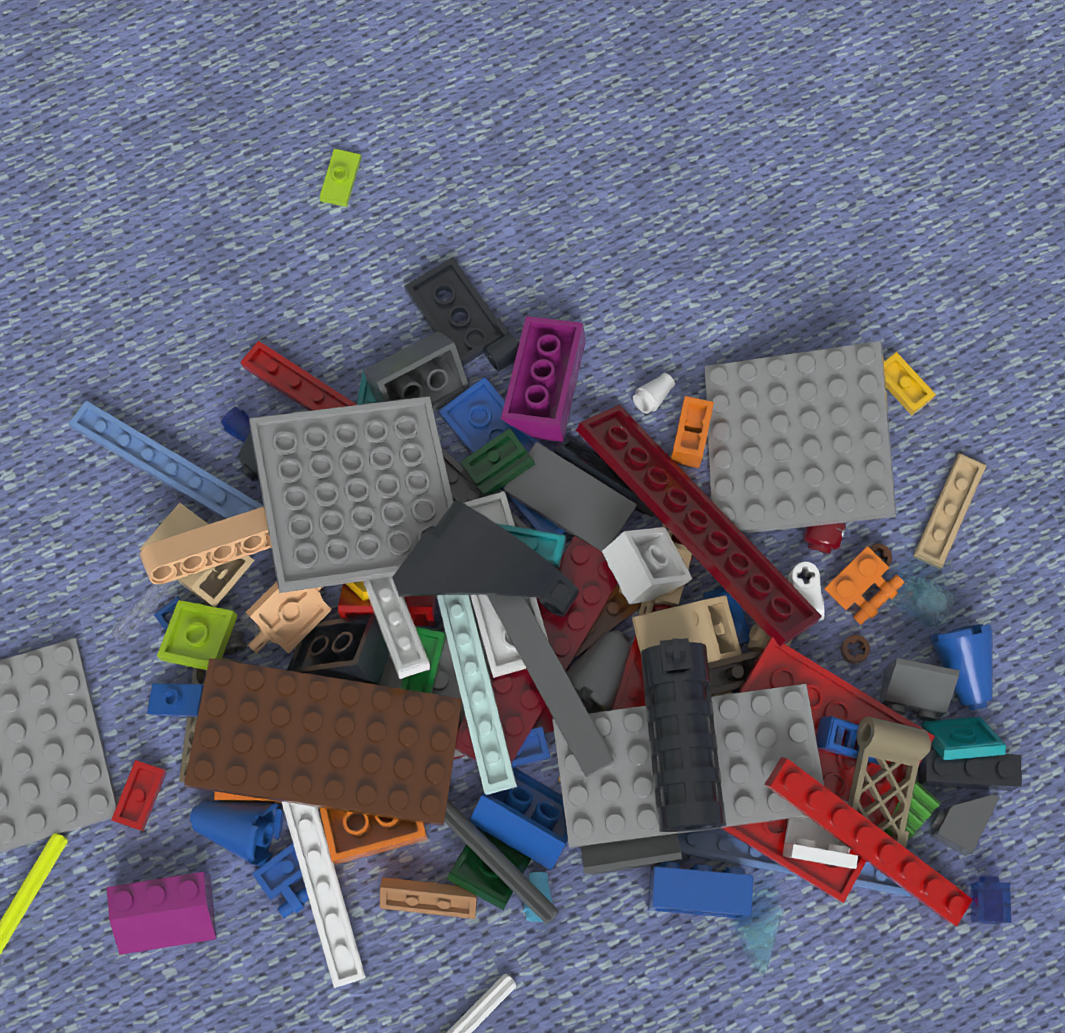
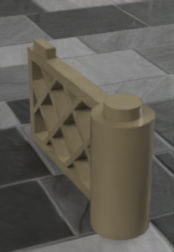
M868 716L862 719L857 730V742L860 748L848 805L867 819L869 814L879 808L885 820L877 827L883 831L890 827L893 833L892 838L906 848L909 832L905 831L918 766L920 760L930 752L931 740L924 729ZM869 757L876 758L881 767V770L871 778L866 771ZM900 764L907 765L905 779L897 783L891 771ZM886 776L892 788L880 796L874 784ZM869 789L875 801L863 809L859 803L860 796ZM896 795L900 802L899 808L890 815L884 803Z

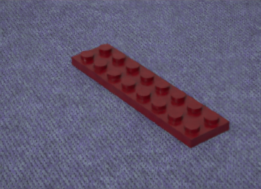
M574 536L563 554L560 567L556 568L579 589L580 594L564 617L552 614L540 603L539 598L536 599L548 641L565 672L568 670L618 585L603 553ZM527 669L493 678L492 674L490 675L511 764L546 707ZM465 717L457 731L455 750L477 762Z

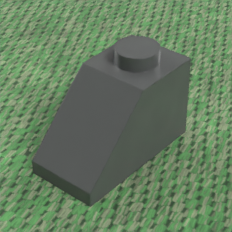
M993 794L950 806L944 809L943 812L939 810L930 827L934 828L931 837L964 856L972 854L1000 797Z

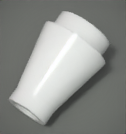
M662 373L656 379L637 388L633 396V402L636 407L646 414L656 411L669 391L675 386L673 378L667 373Z

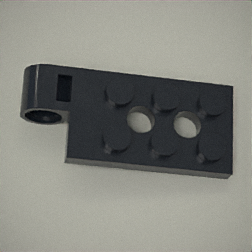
M453 257L404 286L406 293L434 333L440 331L454 341L462 366L482 354L486 356L497 372L515 362L519 343L507 330L500 318L496 319ZM447 290L452 293V297L448 301H440L436 297L440 291ZM462 312L468 316V319L464 323H455L452 320V316L455 313Z

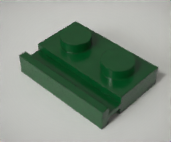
M509 428L462 460L461 464L486 497L492 495L534 466L535 462Z

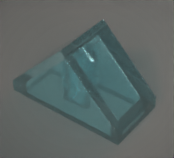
M777 907L734 930L757 973L766 974L784 909Z

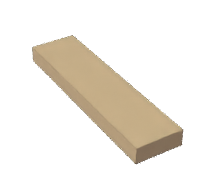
M959 453L914 552V558L938 569L943 567L987 465Z

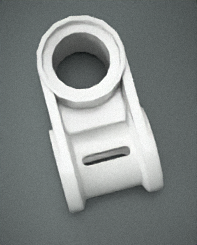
M801 562L789 573L788 581L822 615L819 620H823L824 601L821 594L819 570L810 562ZM801 572L804 573V576L810 577L805 584L803 579L797 578Z

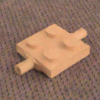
M276 582L246 611L249 617L257 623L261 631L248 646L257 654L271 641L280 645L289 654L332 610L323 601L319 593L323 587L279 593Z

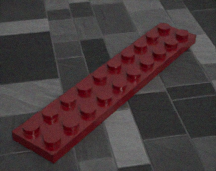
M620 404L579 423L576 431L769 637L775 639L779 647L819 621L822 615Z

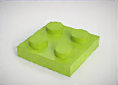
M178 600L157 657L161 661L207 670L209 658L222 659L238 615L232 610Z

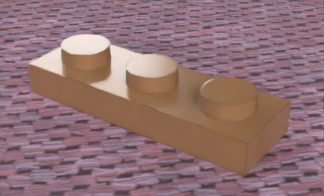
M382 877L380 909L475 919L477 896L460 886Z

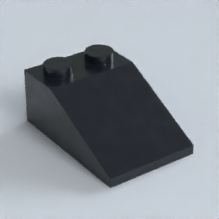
M375 613L319 622L296 646L287 671L379 685L390 653Z

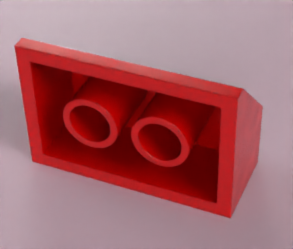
M346 584L342 585L338 603V613L341 618L374 613L369 599L363 601ZM436 595L403 596L415 626H435Z

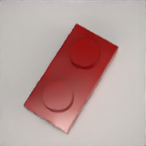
M135 760L111 820L144 831L167 771Z

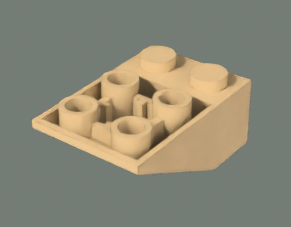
M178 503L139 550L153 542L208 525V523L184 505ZM248 555L177 579V581L206 605L216 607L255 560Z
M727 596L701 600L632 617L640 653L646 648L660 645L662 640L689 638V642L706 645L708 663L742 655Z

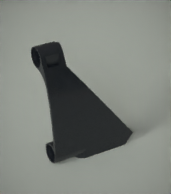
M459 501L452 503L436 527L432 525L428 528L392 577L399 597L424 595L539 598L540 603L549 612L560 617L566 615L580 594L579 589L565 575L532 548L492 520Z

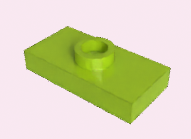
M338 149L333 150L319 196L321 202L344 207L348 206L362 159L361 154Z

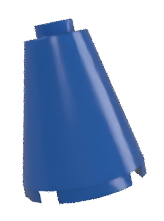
M991 623L956 628L945 634H941V632L931 634V644L942 666L960 670L954 689L960 704L968 705L969 710L988 707L987 701L993 699V629Z
M203 800L192 809L190 822L192 823L193 830L246 862L260 867L267 863L273 855V852L268 850L273 837L279 840L283 826V812L276 808L279 805L274 802Z

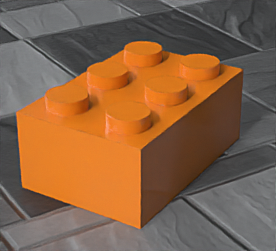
M319 807L331 861L335 865L428 840L424 823Z

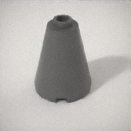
M605 631L566 671L584 707L587 708L588 714L613 710L631 649V645L628 642L629 638L621 631Z

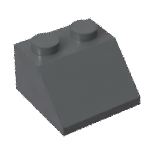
M896 658L884 669L879 702L900 715L905 714V711L918 713L917 718L936 721V717L940 718L947 713L960 670Z

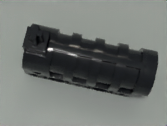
M689 638L662 640L660 645L641 651L659 831L685 832L726 826L706 645L689 642Z

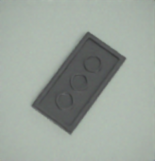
M536 442L528 453L534 460L535 465L506 484L503 492L505 491V494L573 537L576 536L602 552L617 538L637 508V504Z

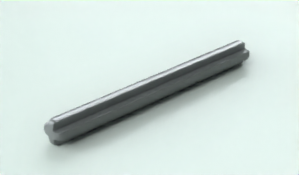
M447 800L444 822L544 923L553 921L559 913L558 909Z

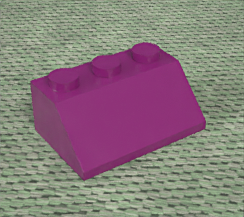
M206 872L106 887L109 922L119 955L217 939L211 877Z

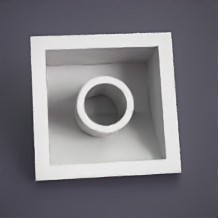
M665 527L624 531L602 551L629 604L651 601L693 579Z

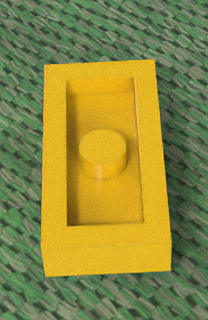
M897 352L884 361L886 388L911 415L915 414L935 397L936 394Z

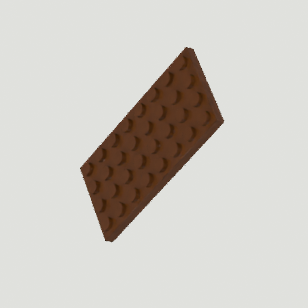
M209 658L184 787L443 826L462 698Z

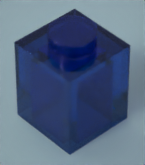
M980 876L979 882L970 884V895L973 899L971 902V923H1012L1010 883H999V877Z

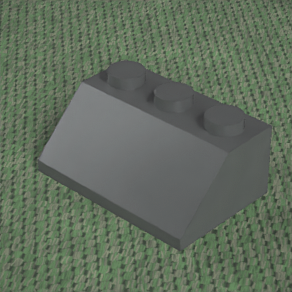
M440 331L363 370L377 403L430 396L434 411L451 402L470 388L454 341Z
M677 834L581 847L585 876L653 866L666 861L679 862L682 859Z

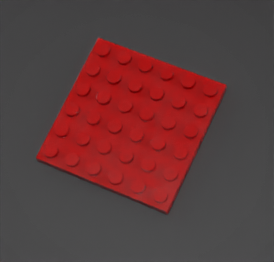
M773 637L769 638L738 692L743 693L807 684L815 736L820 718L833 716L858 725L862 719L870 716L923 729L786 644L779 647ZM844 730L841 746H844L845 738L847 734L846 730ZM927 732L932 742L935 736ZM856 737V741H855L854 750L857 749V745H858L857 737ZM818 749L824 786L843 801H848L857 759ZM867 763L866 771L870 778L881 770L880 765ZM900 764L891 771L897 783L905 779L907 765ZM886 776L874 784L880 796L892 788ZM869 789L860 796L859 803L863 809L875 801ZM896 795L884 803L890 815L893 814L899 803ZM879 808L867 816L869 821L876 826L885 820ZM788 819L721 828L841 903L845 902L867 862L851 849L849 854L858 856L856 869L783 856Z

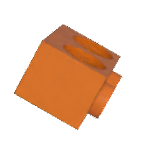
M688 396L684 397L671 459L676 464L694 468L700 467L714 402Z

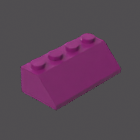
M526 316L501 419L533 438L563 442L586 343L583 323Z

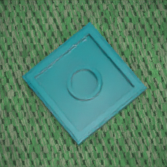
M981 717L924 721L921 724V728L935 736L931 745L943 760L1005 755L1006 744Z

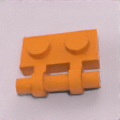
M867 546L824 590L845 610L855 602L861 609L853 618L862 625L869 617L873 619L878 614L877 610L889 598L892 600L898 594L897 590L905 582L897 574L886 582L881 576L890 567ZM875 583L880 590L867 602L861 595Z

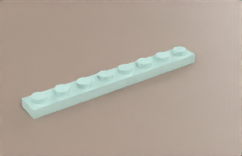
M437 595L484 793L489 795L517 787L470 596Z

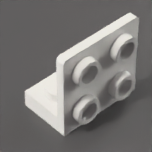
M807 816L788 819L783 856L856 869L858 860L857 855L849 854L850 849L847 846L840 844L839 840Z

